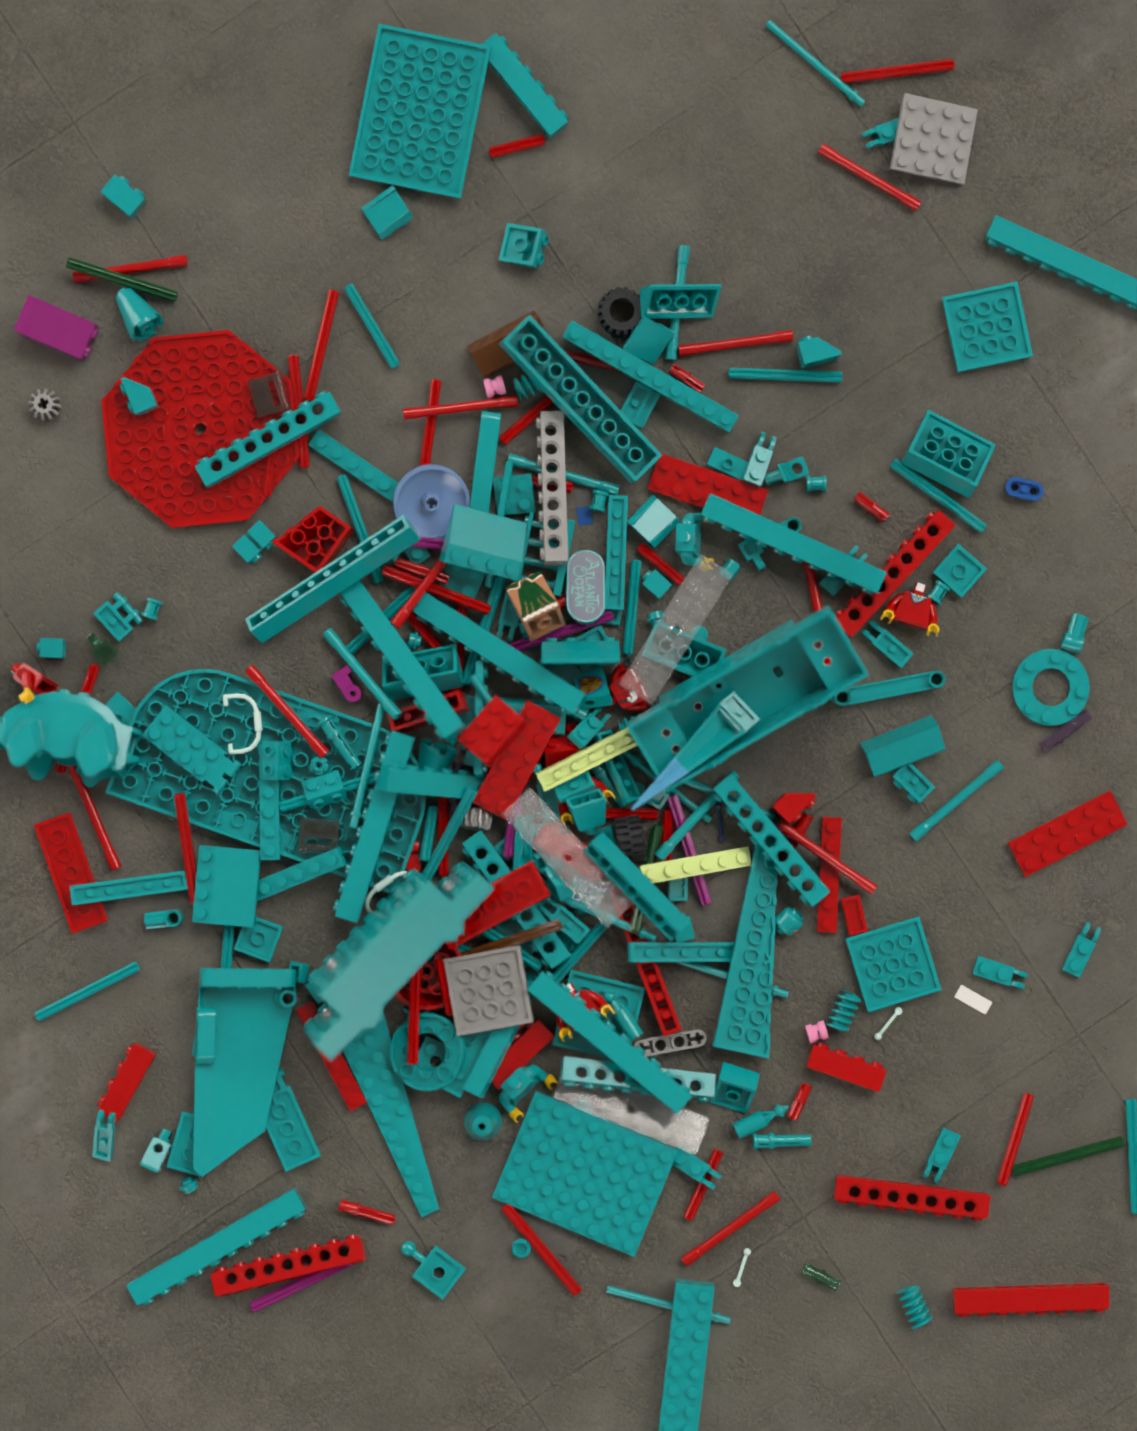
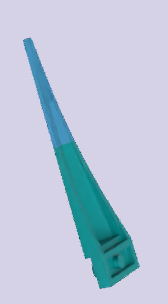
M733 691L715 708L675 758L634 804L632 810L637 809L745 735L747 731L759 722L760 718Z

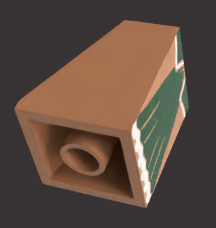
M541 571L530 574L528 577L518 582H513L510 586L506 587L509 599L530 641H534L565 626L559 604Z

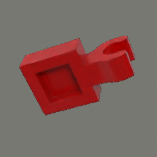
M420 842L414 843L405 871L415 868L420 872L422 861L419 860L420 856H417Z

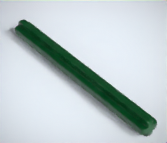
M68 258L66 267L172 302H175L178 296L177 291L74 258Z
M660 825L652 827L647 849V860L644 862V865L656 863L657 857L654 853L659 849L663 827ZM636 905L630 932L639 934L642 928L644 913Z
M1122 1136L1114 1137L1013 1165L1012 1170L1015 1176H1020L1124 1147V1140Z

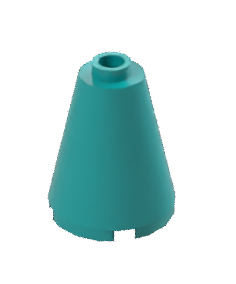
M122 288L117 292L116 301L132 341L135 342V339L140 342L157 333L155 329L158 326L162 327L164 324L163 317L131 288Z
M421 739L418 769H424V766L434 767L437 771H441V768H449L456 757V749L440 741L431 743L432 739Z
M487 1102L476 1103L467 1110L464 1117V1126L472 1138L480 1141L490 1140L499 1133L502 1127V1116L494 1105ZM479 1123H484L486 1126H485V1127H481V1126H479L478 1124H479Z

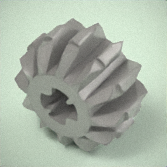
M45 388L43 394L40 389L37 390L38 396L31 394L34 401H28V404L33 406L29 411L31 413L35 412L34 417L36 419L40 417L42 421H45L47 415L48 419L52 420V413L58 416L59 413L55 408L60 409L61 405L56 404L60 401L59 397H55L56 392L51 391L49 393V389ZM43 401H46L48 403L46 405V409L41 407L43 405Z
M470 807L461 823V827L472 831L489 830L492 825V812L482 808Z

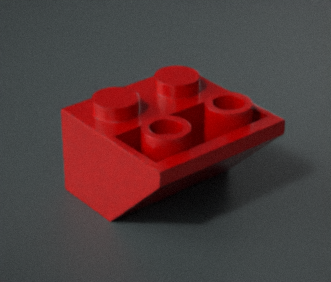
M580 722L565 724V735H552L545 748L546 767L581 751L567 737Z
M784 793L770 807L785 822L795 823L802 816L800 812L804 808L809 809L816 802L814 800L816 795L814 793Z

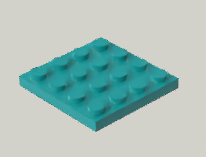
M1018 282L942 297L957 373L1033 357Z
M919 916L845 938L867 1012L942 990Z
M570 970L567 985L572 983L577 993L583 989L586 991L592 990L604 998L603 989L616 992L615 1001L627 1007L635 1021H638L645 987ZM608 1011L606 1014L609 1019H606L603 1015L600 1016V1019L605 1023L608 1020L617 1027L615 1031L620 1035L622 1034V1031L612 1018L611 1011ZM557 1024L553 1045L609 1058L577 1030L571 1031L572 1039L569 1035H565L563 1042L559 1035L560 1030Z

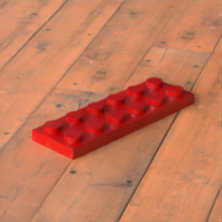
M662 454L657 460L647 489L704 509L711 493L758 515L761 514L768 493L767 489L759 488Z
M526 700L519 713L525 719L527 726L492 764L473 801L476 805L507 820L561 720V717L529 700Z
M1111 790L1007 843L1024 877L1115 832L1128 825Z
M68 812L35 824L34 827L71 933L109 921L102 901L72 905L70 886L96 883L72 813Z
M533 861L490 884L494 889L463 921V934L457 936L458 941H445L450 950L551 895Z

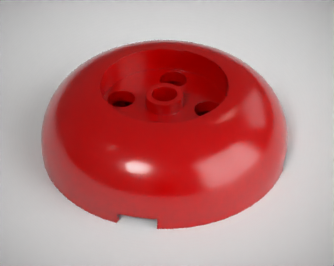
M445 941L432 954L434 956L433 960L430 962L426 960L421 965V981L426 980L428 982L427 988L420 986L421 1010H433L444 1006L439 979L436 975L435 960L462 956L457 947L450 950ZM425 967L430 968L429 974L423 972ZM410 978L395 993L408 1006Z

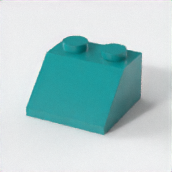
M812 335L801 338V341L796 346L801 369L839 360L842 355L841 350L818 337L812 338Z
M723 1062L715 1083L714 1098L710 1100V1103L747 1114L757 1089L760 1073Z

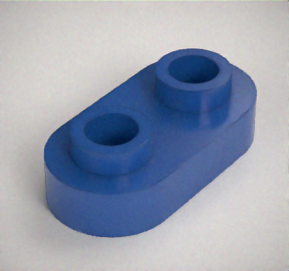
M1013 477L1005 484V491L1009 496L1024 500L1037 501L1044 493L1043 486L1036 481ZM1012 484L1017 485L1018 489L1016 491L1011 489ZM1031 488L1036 490L1035 495L1030 494Z

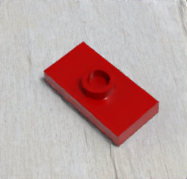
M860 894L841 898L849 936L868 932Z

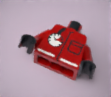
M629 654L614 669L609 679L610 685L608 687L612 692L610 695L613 705L607 707L609 709L618 703L622 710L641 713L657 705L654 699L659 696L651 697L633 668L637 660L634 663L630 662L629 657L632 654Z

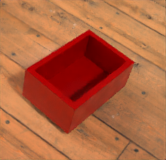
M495 695L457 740L490 768L527 726L524 718Z

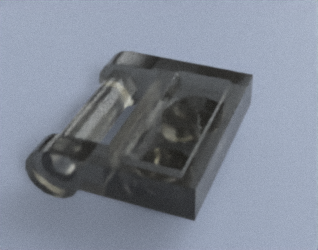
M281 371L248 381L258 418L292 409L291 404L287 401L281 380L283 377ZM270 381L275 383L281 404L279 406H275L269 386Z
M300 818L299 853H305V851L328 852L338 848L340 820ZM306 838L332 839V845L306 843Z

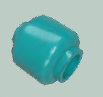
M787 907L776 916L777 925L775 928L780 934L783 935L785 933L791 936L803 926L802 920L804 917L795 907L793 909Z

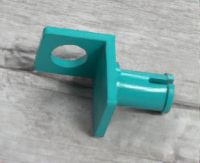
M799 457L789 462L778 464L779 469L765 474L764 479L768 486L781 480L791 482L808 475L809 470L804 457ZM795 463H800L803 467L800 474H795L792 470Z

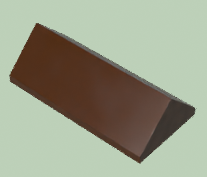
M534 310L467 345L484 378L515 362L499 343L524 318L530 315L545 330Z

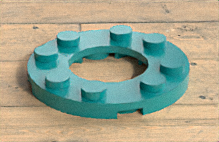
M1044 649L1026 657L1016 669L1012 681V694L1021 713L1031 721L1047 726L1064 724L1075 718L1086 705L1090 691L1089 678L1081 662L1073 655L1058 649ZM1053 668L1060 670L1069 681V694L1064 702L1057 706L1044 705L1033 694L1032 685L1034 678L1044 669Z
M433 1013L420 1014L419 1036L424 1033L437 1035L443 1041L446 1051L444 1061L437 1069L433 1071L421 1070L415 1064H408L407 1062L408 1018L397 1028L390 1045V1059L395 1073L399 1075L406 1085L416 1090L433 1091L446 1087L456 1079L464 1065L465 1043L462 1035L457 1036L455 1024L446 1017Z

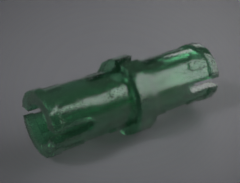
M807 1262L801 1274L815 1280L817 1284H823L834 1291L838 1289L841 1283L840 1279L826 1273V1270H820Z

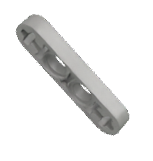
M691 1030L639 1040L633 1046H640L639 1043H642V1046H649L648 1041H651V1049L645 1050V1056L648 1057L703 1046L706 1042V1034L702 1030ZM695 1033L702 1037V1040H699V1044H697V1041H690V1046H688L686 1034H688V1038L695 1037ZM680 1036L683 1038L684 1044L682 1047L674 1045L675 1037ZM657 1040L664 1041V1050L659 1051L656 1049L655 1043Z

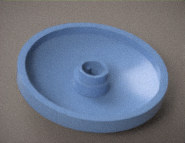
M426 464L410 470L399 481L393 496V508L396 518L398 519L405 515L415 526L419 537L445 539L454 504L470 508L469 492L462 478L450 468L438 464Z

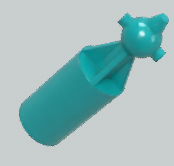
M603 989L604 999L607 1003H610V1006L615 1011V1014L612 1013V1018L620 1030L631 1041L640 1036L643 1031L627 1007L615 1001L616 992Z
M776 1104L773 1111L761 1112L759 1110L732 1124L741 1139L768 1126L767 1124L776 1115L783 1117L789 1107L788 1105Z

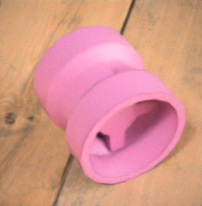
M502 375L496 376L493 380L489 378L483 380L488 398L494 397L495 394H506Z
M824 1020L817 1022L815 1025H805L810 1044L815 1043L819 1039H829Z

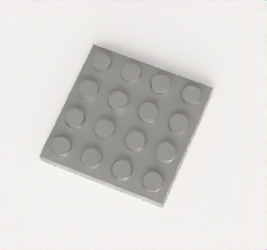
M904 93L890 170L964 185L978 109Z
M520 945L444 959L457 1036L534 1022Z

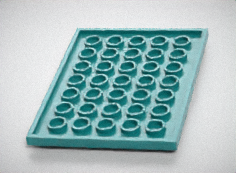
M379 24L349 176L461 199L492 47Z
M535 1091L492 1198L635 1257L678 1149L544 1093Z

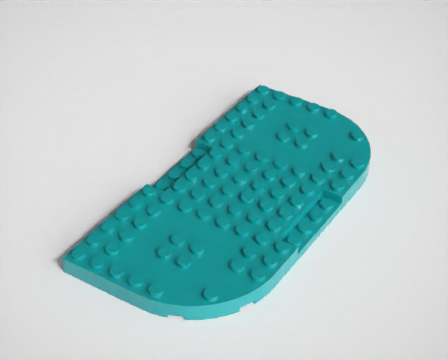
M189 670L170 676L156 685L138 705L129 727L139 729L143 734L164 706L167 705L225 750L227 758L232 762L237 760L242 765L232 778L225 773L223 777L228 780V783L219 794H216L212 791L214 786L206 780L202 783L141 735V738L136 740L133 752L134 756L139 757V762L123 778L113 777L112 772L105 793L177 818L174 795L184 793L190 823L260 847L259 744H262L263 741L291 742L292 772L290 780H279L280 802L305 794L302 782L321 776L315 775L309 767L314 757H320L253 681L219 670ZM275 690L315 737L329 750L323 756L329 765L327 772H324L323 775L339 770L342 782L361 777L373 724ZM234 693L246 694L257 703L258 709L261 711L263 729L261 731V739L258 745L250 752L230 755L228 744L233 743V750L249 747L256 738L253 717L254 709L249 701L242 698L228 699V706H224L223 695ZM330 714L335 725L341 728V735L361 762L353 770H351L333 742L327 740V735L323 729L317 726L318 722ZM380 727L370 774L376 772V770L380 771L382 765L379 763L382 752L386 753L388 746L385 745L387 734H391V732ZM411 752L408 764L418 766V761ZM376 783L366 787L361 814H363L365 807H369L370 800H367L370 789L374 790ZM358 789L346 792L348 798L343 799L341 802L331 803L320 809L311 810L309 804L284 812L280 810V855L304 862L340 847L346 864L351 863L353 856L350 853L353 844L357 845L359 840L356 834L359 826L363 827L365 820L362 817L359 818L357 829L349 827L352 817L350 813L353 811ZM398 793L370 887L374 888V885L388 875L391 876L396 872L405 871L424 818L426 795ZM347 865L330 872L347 878L348 874H345ZM403 876L393 879V882L383 888L382 891L390 893L389 891L394 885L401 883Z

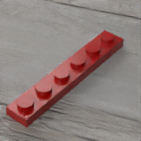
M822 817L821 848L840 860L842 818ZM820 859L819 879L828 888L830 893L818 902L817 932L837 933L839 871Z
M314 1000L296 1009L303 1024L309 1018H314L319 1013ZM317 1048L350 1112L367 1103L342 1052L340 1051L331 1061Z

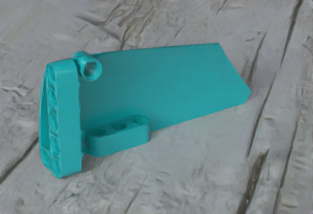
M199 968V997L196 1010L193 1170L202 1177L265 1132L291 1010L297 1000L295 994L296 969ZM289 993L291 1001L285 1004L282 1001V997L284 994Z

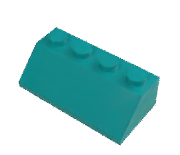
M456 644L412 652L440 691L463 687L462 669ZM382 658V687L388 698L394 701L414 697L413 694L409 695L403 688L405 683L402 678L398 680L393 674L394 667L392 664L387 665Z

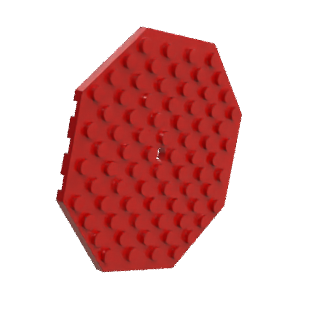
M230 330L153 337L145 349L131 363L127 371L113 385L114 387L101 400L109 477L172 528L250 520L268 498L261 494V487L264 488V485H262V474H266V472H263V468L266 467V465L263 466L264 458L210 488L205 486L195 466L198 465V461L202 458L214 456V452L223 447L225 449L229 448L236 439L241 438L243 440L249 436V432L257 428L258 430L265 428L267 422L273 419L275 421L281 419L283 413L289 410L295 411L292 381ZM125 377L149 387L154 394L159 408L137 416L134 412L131 413L127 405L129 398L127 395H123L120 384H122L121 378ZM198 424L206 426V431L202 435L196 433V426ZM282 425L280 433L286 434L290 429L289 425ZM265 434L263 442L267 443V440H272V434ZM298 439L278 449L273 456L275 464L273 490L300 457ZM249 443L246 446V451L249 453L254 452L256 449L254 443ZM233 452L229 456L231 462H236L239 459L237 452ZM215 462L213 464V471L221 470L222 463Z

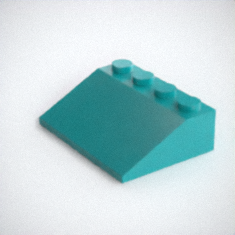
M928 410L901 463L969 498L977 487L996 444Z
M454 504L439 560L517 581L522 563L527 523Z
M594 637L584 638V641H576V638H565L564 642H557V638H546V642H542V666L619 665L620 663L619 641H615V637H604L603 641H596Z
M199 845L192 922L242 927L255 926L261 863L260 850Z

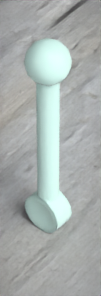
M900 1007L895 1008V1013L883 1026L880 1032L874 1035V1038L876 1040H880L882 1038V1034L892 1023V1021L896 1018V1016L902 1014V1009Z
M749 1248L744 1249V1257L737 1278L733 1281L735 1287L741 1285L740 1279L747 1257L751 1254Z

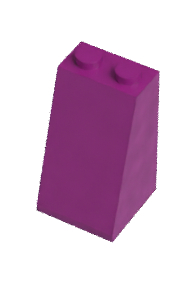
M31 295L27 296L14 331L22 337L81 361L90 356L92 351L90 345L93 340L97 339L99 334L98 326L95 323Z

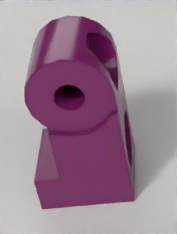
M347 665L331 676L345 698L350 702H356L361 699L362 691L350 679L348 674L352 670Z

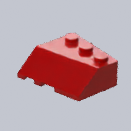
M319 506L272 542L316 573L334 561L355 530L325 508Z

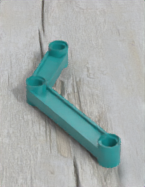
M931 671L848 687L841 691L847 696L844 703H840L837 700V694L830 699L838 706L862 703L939 688L944 685L946 677L941 671ZM934 674L939 675L941 678L938 685L933 684L931 681V677Z

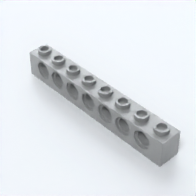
M541 411L540 417L536 418V428L540 429V436H537V448H541V455H537V464L541 466V473H538V485H542V492L538 493L539 504L542 503V511H539V522H543V529H540V541H543L544 547L540 548V560H544V566L567 565L568 538L564 413L562 411ZM547 429H553L555 431V435L549 436L545 433V431ZM552 447L556 450V453L548 454L546 449ZM548 466H553L556 468L557 471L555 473H549L546 470V468ZM555 485L557 490L550 492L547 486ZM554 503L558 508L552 511L548 509L547 505ZM555 522L558 524V528L550 529L548 524ZM550 541H556L559 544V546L557 548H551L548 543Z

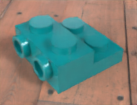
M507 223L498 260L517 264L521 267L539 269V265L544 263L543 248L549 242L547 232L541 228Z

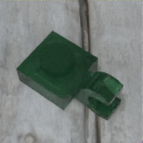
M94 632L87 636L89 641L95 646L92 650L93 654L104 666L119 654L107 638L101 641Z

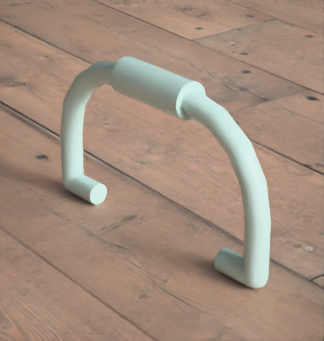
M234 693L223 695L224 706H228V699L242 698L249 701L254 709L253 717L256 731L254 742L249 747L233 750V743L228 744L230 755L250 752L258 745L261 739V731H263L261 711H259L257 703L246 694Z
M400 871L391 876L388 875L374 885V888L365 899L364 906L366 912H373L370 909L369 903L377 891H381L392 883L393 879L404 876L408 871Z

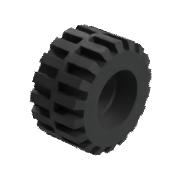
M616 287L615 290L611 289L607 294H604L602 300H600L598 320L601 327L605 329V332L611 333V336H619V338L629 337L642 318L640 294H637L633 289L629 290L628 287ZM618 302L629 304L633 309L632 318L625 323L615 321L610 314L614 304Z
M639 815L615 818L614 828L618 848L633 864L646 862L647 852Z

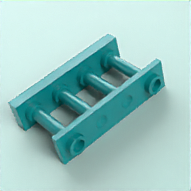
M530 512V516L525 517L527 531L518 579L517 581L513 580V582H518L527 577L522 576L524 564L551 569L557 573L556 580L545 581L550 590L554 591L553 595L561 597L567 565L544 566V560L526 557L528 545L544 548L543 541L530 538L532 527L543 529V522L533 519L534 512ZM569 519L567 522L568 557L575 527V521ZM549 523L548 527L550 529H557L558 524ZM548 543L551 548H557L559 546L558 543Z

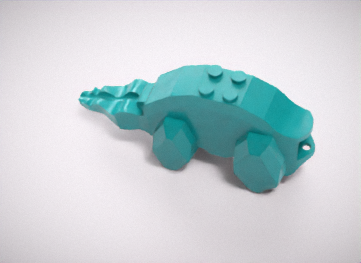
M60 689L59 692L35 695L34 699L29 703L25 704L24 701L6 711L4 716H0V750H7L12 765L16 767L25 765L31 778L37 781L43 780L54 765V760L60 765H77L76 772L81 775L82 781L87 787H94L99 781L110 778L112 772L113 777L123 778L139 762V757L134 756L133 752L136 740L141 738L142 731L121 724L109 707L90 697L88 693L78 692V695H74L69 690Z

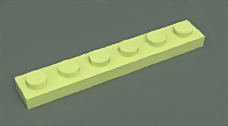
M625 728L537 772L536 775L543 790L547 791L638 744L628 728Z
M749 846L641 865L638 868L652 883L751 866Z

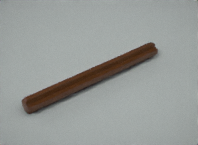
M557 919L464 951L461 955L465 956L513 947L559 931L563 928L561 920Z

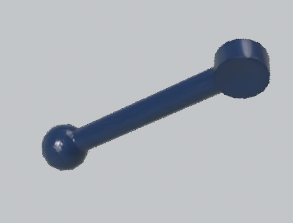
M716 802L715 807L718 813L719 825L718 840L723 842L725 841L721 815L723 805L721 802Z

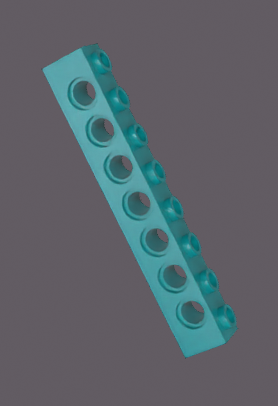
M323 391L315 396L316 399L311 402L307 400L298 405L299 409L293 412L289 410L281 415L282 418L277 421L273 419L267 422L265 428L261 430L257 428L249 432L247 438L243 440L241 438L236 439L229 448L225 449L223 447L218 449L211 458L204 457L199 460L195 468L205 486L210 488L341 415L342 413L330 391L327 393ZM316 406L323 407V412L320 415L313 414V409ZM305 415L306 422L304 424H297L296 419L298 416ZM284 424L290 427L286 434L280 433V427ZM265 434H272L273 439L270 443L263 442ZM249 443L256 445L254 452L249 453L246 451V446ZM233 452L239 454V459L236 462L229 460V456ZM221 462V470L213 471V464Z
M729 773L712 787L714 790L712 795L719 803L721 801L725 803L727 813L731 817L736 816L739 820L738 826L744 832L747 830L752 835L749 839L756 847L758 845L762 847L764 857L768 861L773 860L776 864L775 870L781 876L785 875L789 879L786 883L793 891L796 889L801 894L799 898L806 906L810 904L813 907L830 893L828 888L732 774ZM732 791L737 794L735 802H729L727 799L728 794ZM744 806H747L750 810L749 815L746 817L740 815V809ZM755 821H760L762 824V828L758 832L752 829ZM767 836H773L774 844L772 846L765 845V838ZM783 850L786 852L787 857L784 861H779L777 854ZM793 865H797L799 868V873L795 876H791L789 872ZM805 880H810L811 888L806 891L803 890L802 883Z
M481 830L462 843L465 847L462 851L468 859L470 857L474 859L476 863L473 866L479 874L484 873L489 884L511 872ZM485 849L487 856L484 859H478V850ZM492 864L498 866V872L494 875L488 873V867ZM535 904L511 917L513 921L517 919L521 926L518 929L521 932L548 923ZM525 911H529L532 914V918L528 922H524L521 918L522 913ZM555 932L533 939L529 943L535 952L540 951L543 956L541 961L547 968L555 969L572 956ZM548 942L554 944V951L551 953L544 951V945Z
M565 1056L561 1059L559 1082L564 1083V1086L575 1087L577 1084L583 1085L585 1089L602 1087L603 1091L620 1089L622 1093L627 1094L637 1091L640 1092V1095H652L643 1085L635 1084L633 1077L615 1062ZM661 1068L664 1072L669 1070L675 1075L676 1078L674 1080L678 1081L679 1084L683 1082L690 1088V1083H696L699 1088L698 1091L695 1092L691 1089L689 1093L692 1094L691 1098H697L698 1102H708L714 1098L716 1074ZM577 1069L585 1072L584 1078H579L576 1075ZM595 1072H602L604 1080H598L595 1077ZM614 1075H622L623 1082L615 1081Z

